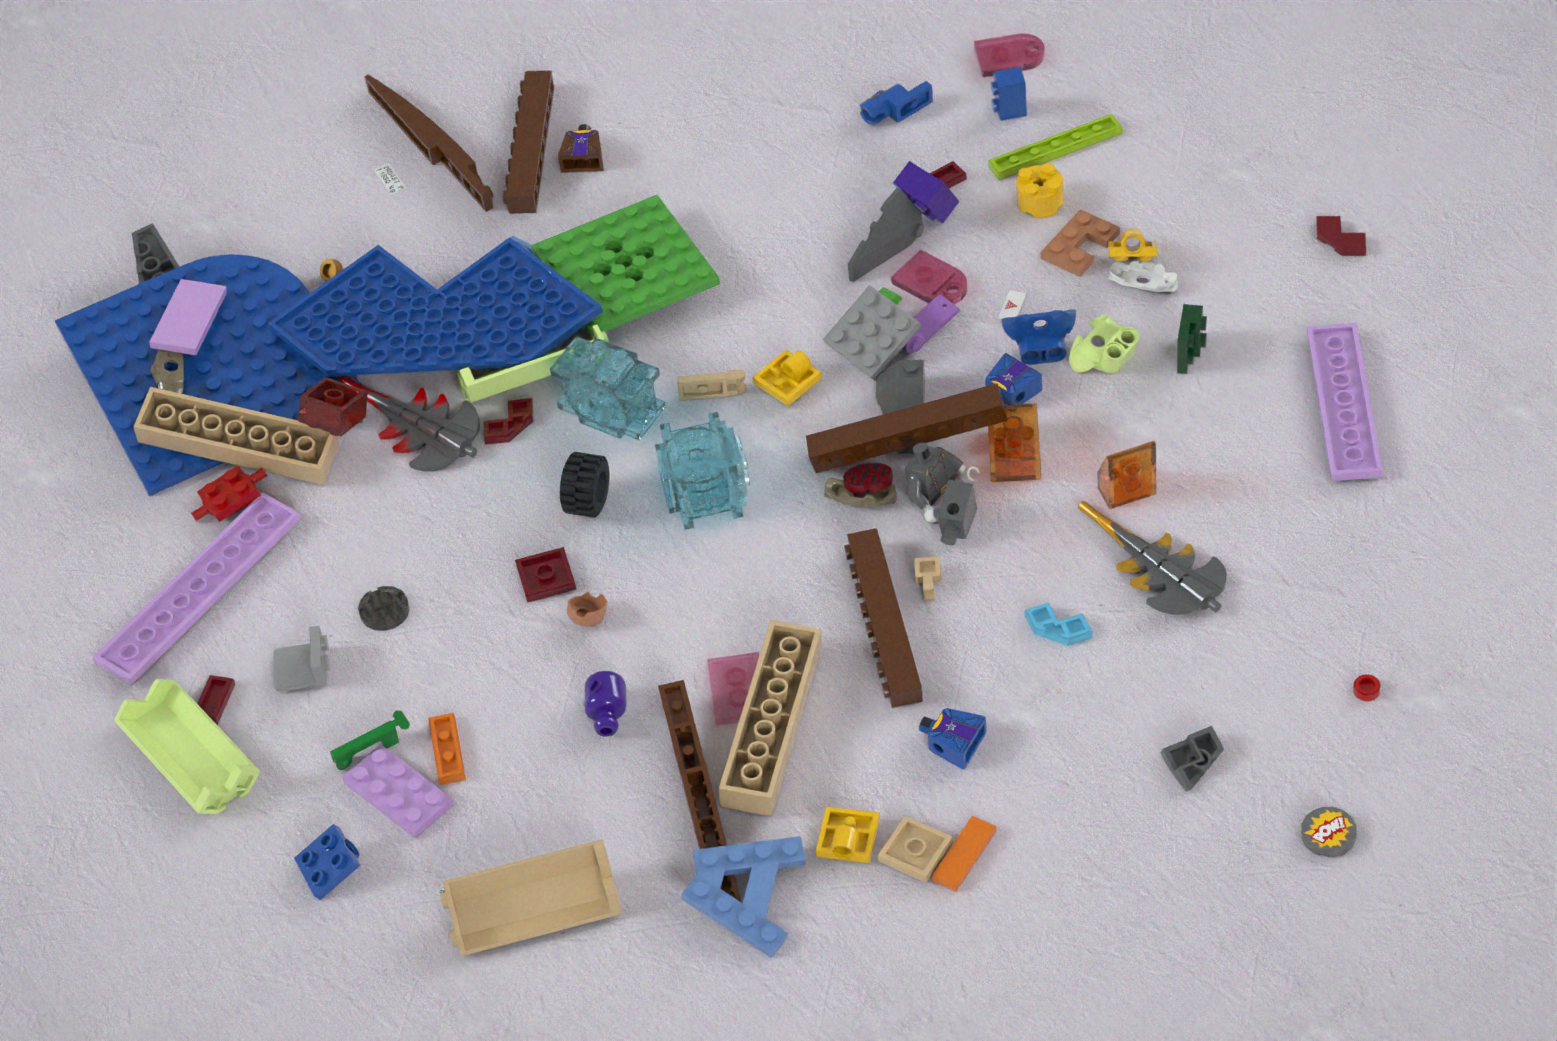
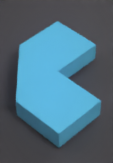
M1049 602L1024 610L1025 617L1034 635L1068 646L1093 638L1092 630L1083 613L1058 621Z

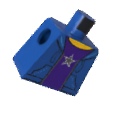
M1005 353L986 376L985 386L998 383L1004 405L1009 409H1016L1042 391V374Z
M946 708L943 709L937 720L924 716L920 722L919 731L928 734L929 750L932 753L965 770L987 733L986 717Z

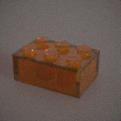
M1037 403L1005 405L1008 421L988 426L991 482L1041 480Z

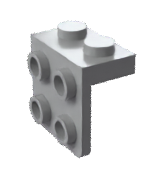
M320 626L309 627L310 644L274 650V681L277 691L327 685L326 671L330 670V665L325 651L329 650L327 635L322 636Z

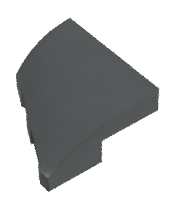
M1210 726L1188 735L1183 741L1163 748L1160 753L1174 777L1184 790L1188 792L1219 757L1224 747L1213 727Z

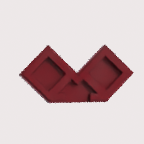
M1316 216V231L1319 241L1335 248L1334 251L1341 256H1366V233H1341V216Z
M532 398L508 400L507 419L484 421L485 445L510 442L533 422Z

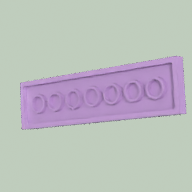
M1357 323L1307 326L1309 350L1331 481L1382 478L1383 470Z

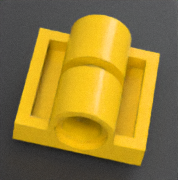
M1129 227L1122 232L1121 241H1109V257H1114L1115 261H1127L1128 257H1138L1139 261H1150L1152 257H1157V242L1145 241L1144 234L1140 229ZM1135 237L1139 240V243L1136 246H1129L1126 243L1127 240Z

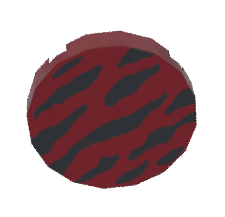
M883 463L860 464L850 468L843 475L845 489L855 494H864L863 490H870V493L879 492L890 486L893 481L891 467Z

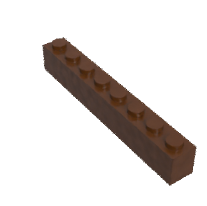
M552 70L525 71L524 80L520 81V92L522 95L518 96L519 111L515 112L517 127H513L514 142L510 145L512 158L508 159V171L510 173L506 174L505 177L507 191H503V203L507 204L509 214L537 212L555 88Z
M998 383L810 434L806 436L811 464L815 473L914 447L918 443H928L1008 420L1003 396Z
M874 528L847 534L848 545H844L846 559L852 560V564H849L851 578L857 579L858 582L854 584L857 599L862 598L863 603H860L862 618L868 619V622L865 623L868 638L873 637L874 642L870 643L873 658L878 657L879 662L876 663L879 678L884 677L885 683H881L884 698L890 699L892 708L923 702L921 682L878 530Z

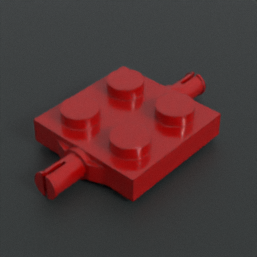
M239 466L228 470L224 475L197 491L203 506L191 512L193 518L197 522L205 515L210 514L215 516L219 522L261 496L255 483L267 477L266 472L261 468L248 475Z

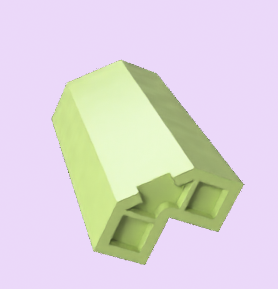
M596 324L592 326L593 337L589 335V338L553 350L543 357L514 367L501 368L475 378L469 367L456 370L459 387L465 400L472 403L608 356L606 346L609 345V340L605 331L601 332ZM603 342V344H598L593 347L594 343ZM583 358L590 359V361L579 362Z
M156 679L144 700H124L114 718L117 725L198 814H219L227 808L225 805L236 796L241 799L247 795L261 772L175 680Z

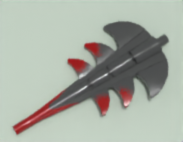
M345 376L340 378L339 384L350 391H356L364 400L393 420L387 428L379 433L381 440L393 439L408 431L406 436L392 447L394 452L409 453L426 445L422 453L409 462L411 468L419 471H437L451 465L459 456L464 457L468 455L472 458L476 456L477 449L472 447L471 442L479 433L480 418L476 408L469 401H464L458 413L447 420L450 408L443 393L439 395L438 400L430 409L424 411L427 406V395L424 388H420L416 396L406 404L361 386Z

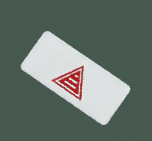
M1010 290L999 318L1018 316L1026 293Z

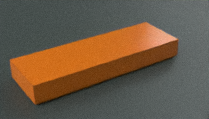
M454 712L428 718L440 785L466 780Z
M971 816L933 873L932 881L957 892L996 833V826Z

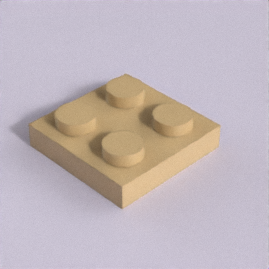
M904 816L878 854V862L926 883L952 845L953 836L908 816Z

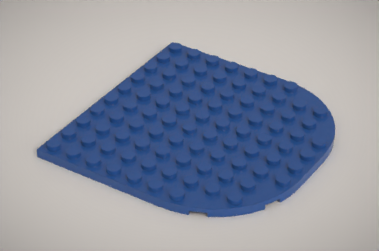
M230 254L206 257L184 264L55 320L61 336L148 496L225 463L139 443L134 430V424L150 387L158 388L155 385L156 382L151 375L150 369L159 349L150 348V340L181 279L222 285L227 288L224 300L197 355L183 353L184 395L307 422L309 417L307 415L309 391L333 390L337 376L328 377L269 328L268 323L310 294L298 277L286 268L272 261L248 255ZM168 362L164 366L167 371H175L179 367L174 362Z

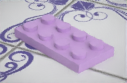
M381 744L342 777L345 785L415 839L454 805L451 797Z

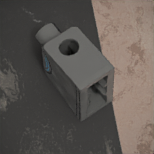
M948 480L938 517L942 534L941 542L946 545H955L957 538L966 539L977 511L973 484Z

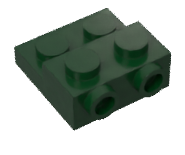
M1183 304L1177 339L1178 374H1187L1189 364L1193 365L1194 357H1200L1201 347L1206 348L1207 333H1203V331H1206L1207 316H1203L1204 310L1201 305Z

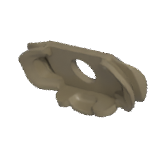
M159 349L150 369L151 375L156 382L155 385L158 386V389L183 394V353ZM168 362H174L179 367L175 371H167L164 366Z
M829 478L825 483L824 497L855 507H879L894 504L897 501V492L895 485L890 484L884 490L876 493H870V490H863L868 495L858 498L853 496L854 493L845 489L843 480Z

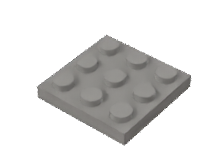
M869 285L823 338V341L875 381L876 377L883 372L922 325Z

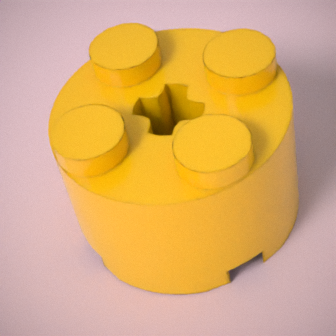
M1051 163L1019 170L1016 179L1017 205L1020 211L1024 214L1028 212L1034 218H1047L1055 215L1058 212V208L1064 204V186L1061 173Z

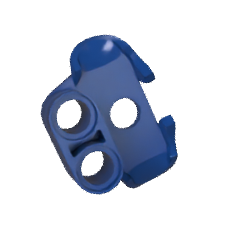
M1054 310L1044 313L1022 314L1016 317L1003 318L1001 323L1005 333L1013 341L1016 340L1019 346L1021 361L1024 364L1035 365L1057 362L1064 359L1067 355L1064 339L1066 334H1069L1075 325L1076 310ZM1038 320H1045L1047 322L1040 327L1033 325Z

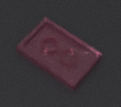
M759 652L707 659L716 726L738 723L740 721L759 659Z

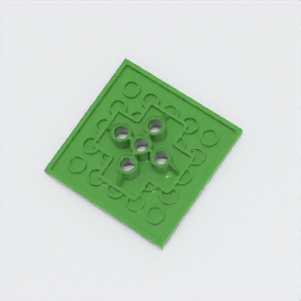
M658 195L531 245L534 256L602 305L603 312L584 326L591 337L594 336L592 326L596 324L601 332L608 331L720 284L719 276Z

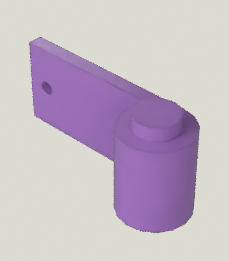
M939 294L913 317L922 326L902 349L908 353L920 350L925 342L960 312V309Z

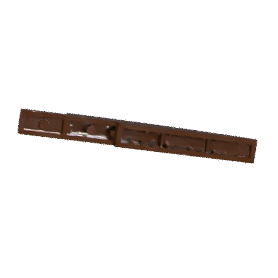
M369 74L364 76L368 93L432 165L442 162L485 212L493 209V192L488 185L485 186L477 173L475 161L443 129L418 108Z
M680 680L659 685V693L699 849L727 846L685 682ZM735 874L723 876L720 889L742 903Z

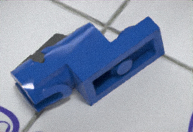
M925 81L910 91L900 84H896L886 91L879 90L871 98L860 104L861 117L869 125L876 124L889 116L899 123L933 102L932 85Z

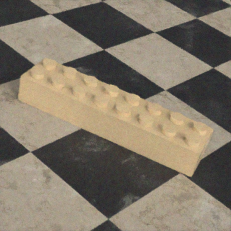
M150 387L134 424L135 434L139 443L255 470L263 468L268 473L324 485L339 447L336 429Z
M770 620L719 785L720 807L773 816L822 649L821 629Z

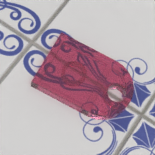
M1020 33L974 41V49L982 78L994 76L996 71L1021 67L1022 71L1030 70L1040 65L1045 58L1043 41L1032 34Z
M921 249L891 277L893 285L928 304L941 294L955 305L967 294V279L962 271ZM952 289L958 290L956 293L947 292Z

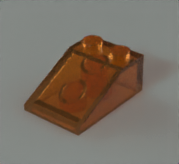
M1155 441L1106 456L1097 471L1098 490L1109 509L1156 494Z

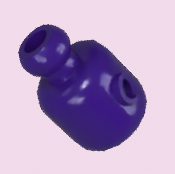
M599 671L590 675L585 682V702L583 705L585 706L586 715L594 720L595 732L600 736L608 737L618 731L619 723L617 719L626 711V683L622 676L615 672Z

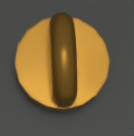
M326 259L320 266L321 278L324 281H328L343 270L342 264L336 259Z

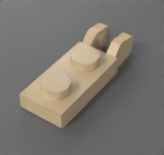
M737 369L730 370L727 373L677 376L679 400L728 397V395L743 394L747 389L746 383L742 382L746 378L745 372Z

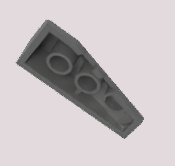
M896 188L880 208L883 213L878 222L873 221L870 225L868 239L860 242L848 263L849 281L854 282L911 246L923 234L922 213L901 189Z
M153 223L132 232L138 284L180 267Z
M899 360L876 377V400L878 405H880L882 415L925 403L924 360ZM913 447L897 451L898 454L914 453Z

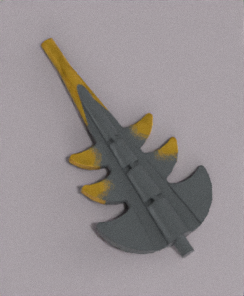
M1082 501L1078 505L1080 511L1099 524L1132 555L1129 559L1117 563V571L1135 573L1144 569L1147 570L1142 576L1131 579L1130 586L1148 591L1166 588L1161 594L1147 598L1146 604L1171 615L1188 614L1198 608L1202 610L1210 608L1214 612L1220 610L1221 603L1215 600V597L1224 591L1227 573L1224 565L1218 558L1212 557L1203 567L1192 570L1195 553L1191 544H1186L1176 554L1168 555L1172 540L1170 533H1165L1159 540L1150 544L1105 517L1087 502Z

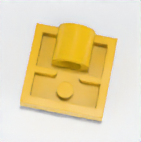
M785 350L752 378L753 384L789 407L820 381L822 375L819 370L811 366L810 359L804 352L797 350L792 354Z
M826 806L816 847V857L870 863L880 814L878 812Z

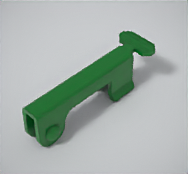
M396 710L393 713L395 720H390L330 751L332 761L336 764V767L339 770L349 767L356 753L380 741L387 749L399 743L396 726L399 725L403 730L408 729L410 726L403 712Z

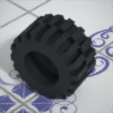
M572 452L564 465L560 481L559 493L563 512L593 518L600 514L607 499L610 482L609 465L605 456L581 452Z

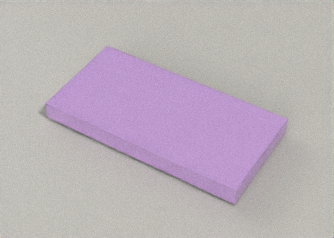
M181 279L150 340V348L197 355L227 293L226 286Z

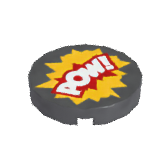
M1336 807L1314 809L1305 816L1301 826V839L1305 847L1314 854L1320 855L1321 853L1327 855V857H1337L1347 853L1352 849L1357 836V827L1353 818L1344 810Z

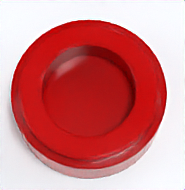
M1360 675L1354 681L1353 693L1362 701L1375 700L1380 694V681L1373 675Z

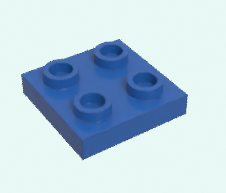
M335 824L331 825L294 857L312 894L319 900L324 898L360 867L357 860L360 856L359 851L350 840L345 838L340 827Z

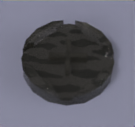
M393 586L377 587L378 590L373 592L370 590L362 597L358 606L359 615L364 625L373 630L386 631L402 624L408 617L410 610L405 593Z

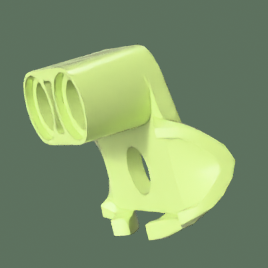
M1103 314L1089 322L1094 329L1083 340L1080 334L1074 340L1070 350L1069 363L1075 372L1080 373L1095 368L1105 373H1117L1135 353L1139 340L1138 332L1132 327H1123L1109 316ZM1093 338H1100L1104 341V345L1096 347L1092 344L1091 340Z

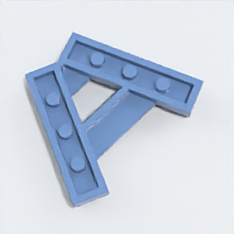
M801 836L693 850L696 877L683 891L681 899L772 958L788 938V933L767 920L766 914L777 870L805 865L806 859ZM750 872L743 903L720 889L723 876Z

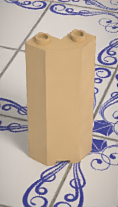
M603 839L444 880L445 892L440 893L443 908H449L454 930L449 931L453 947L459 946L461 957L622 914Z

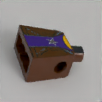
M581 124L578 130L566 132L558 153L561 173L604 171L601 143L597 130H592L587 124Z

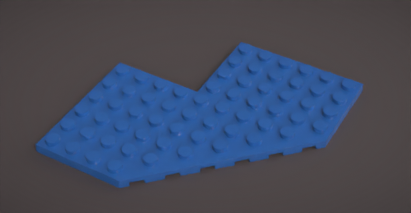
M509 237L439 289L433 287L388 251L377 245L270 321L268 325L272 332L325 375L331 377L461 370L467 367L469 369L514 367L545 356L600 315L603 309L602 305Z

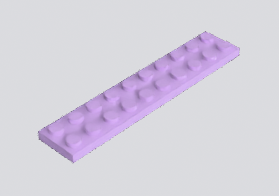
M262 493L93 656L95 664L132 685L301 520L299 512Z

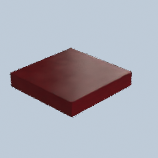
M564 547L515 560L527 603L576 590Z

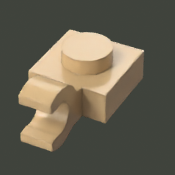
M940 557L914 558L916 584L923 583L924 600H935L934 583L941 582Z

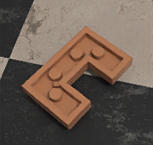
M1080 209L1040 252L1041 259L1081 277L1094 261L1093 255L1078 248L1087 239L1107 248L1109 241H1114L1120 234V227Z

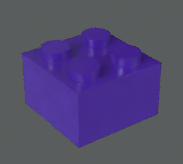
M911 161L906 164L893 182L895 187L901 189L915 207L923 211L922 214L932 222L936 219L943 224L960 202L944 182Z

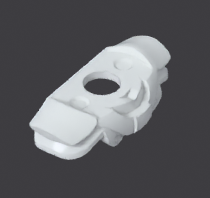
M1134 259L1129 265L1122 262H1114L1110 267L1108 279L1120 285L1154 292H1174L1178 287L1177 274L1165 272V268L1161 264ZM1139 278H1146L1149 280V282L1139 283L1136 280Z

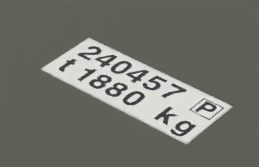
M389 163L373 169L391 195L406 189Z

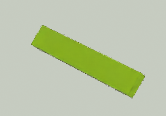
M1109 114L988 160V166L997 179L1001 180L1018 173L1022 168L1046 163L1123 133V127L1113 114Z

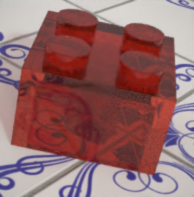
M324 377L300 396L298 422L306 424L310 428L329 432L333 436L342 437L366 417L368 391Z

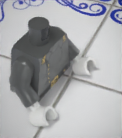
M918 443L913 447L915 456L905 467L907 479L906 492L912 502L921 510H925V520L929 523H934L938 521L941 507L935 506L932 508L931 506L945 492L948 480H955L958 477L957 471H959L962 481L973 482L975 480L970 477L969 472L973 475H979L980 472L974 466L966 468L963 466V461L941 447L934 448L927 446L926 443Z

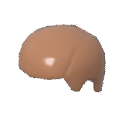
M586 592L582 596H574L568 601V617L578 625L593 627L603 620L608 601L603 594L593 597L590 592Z

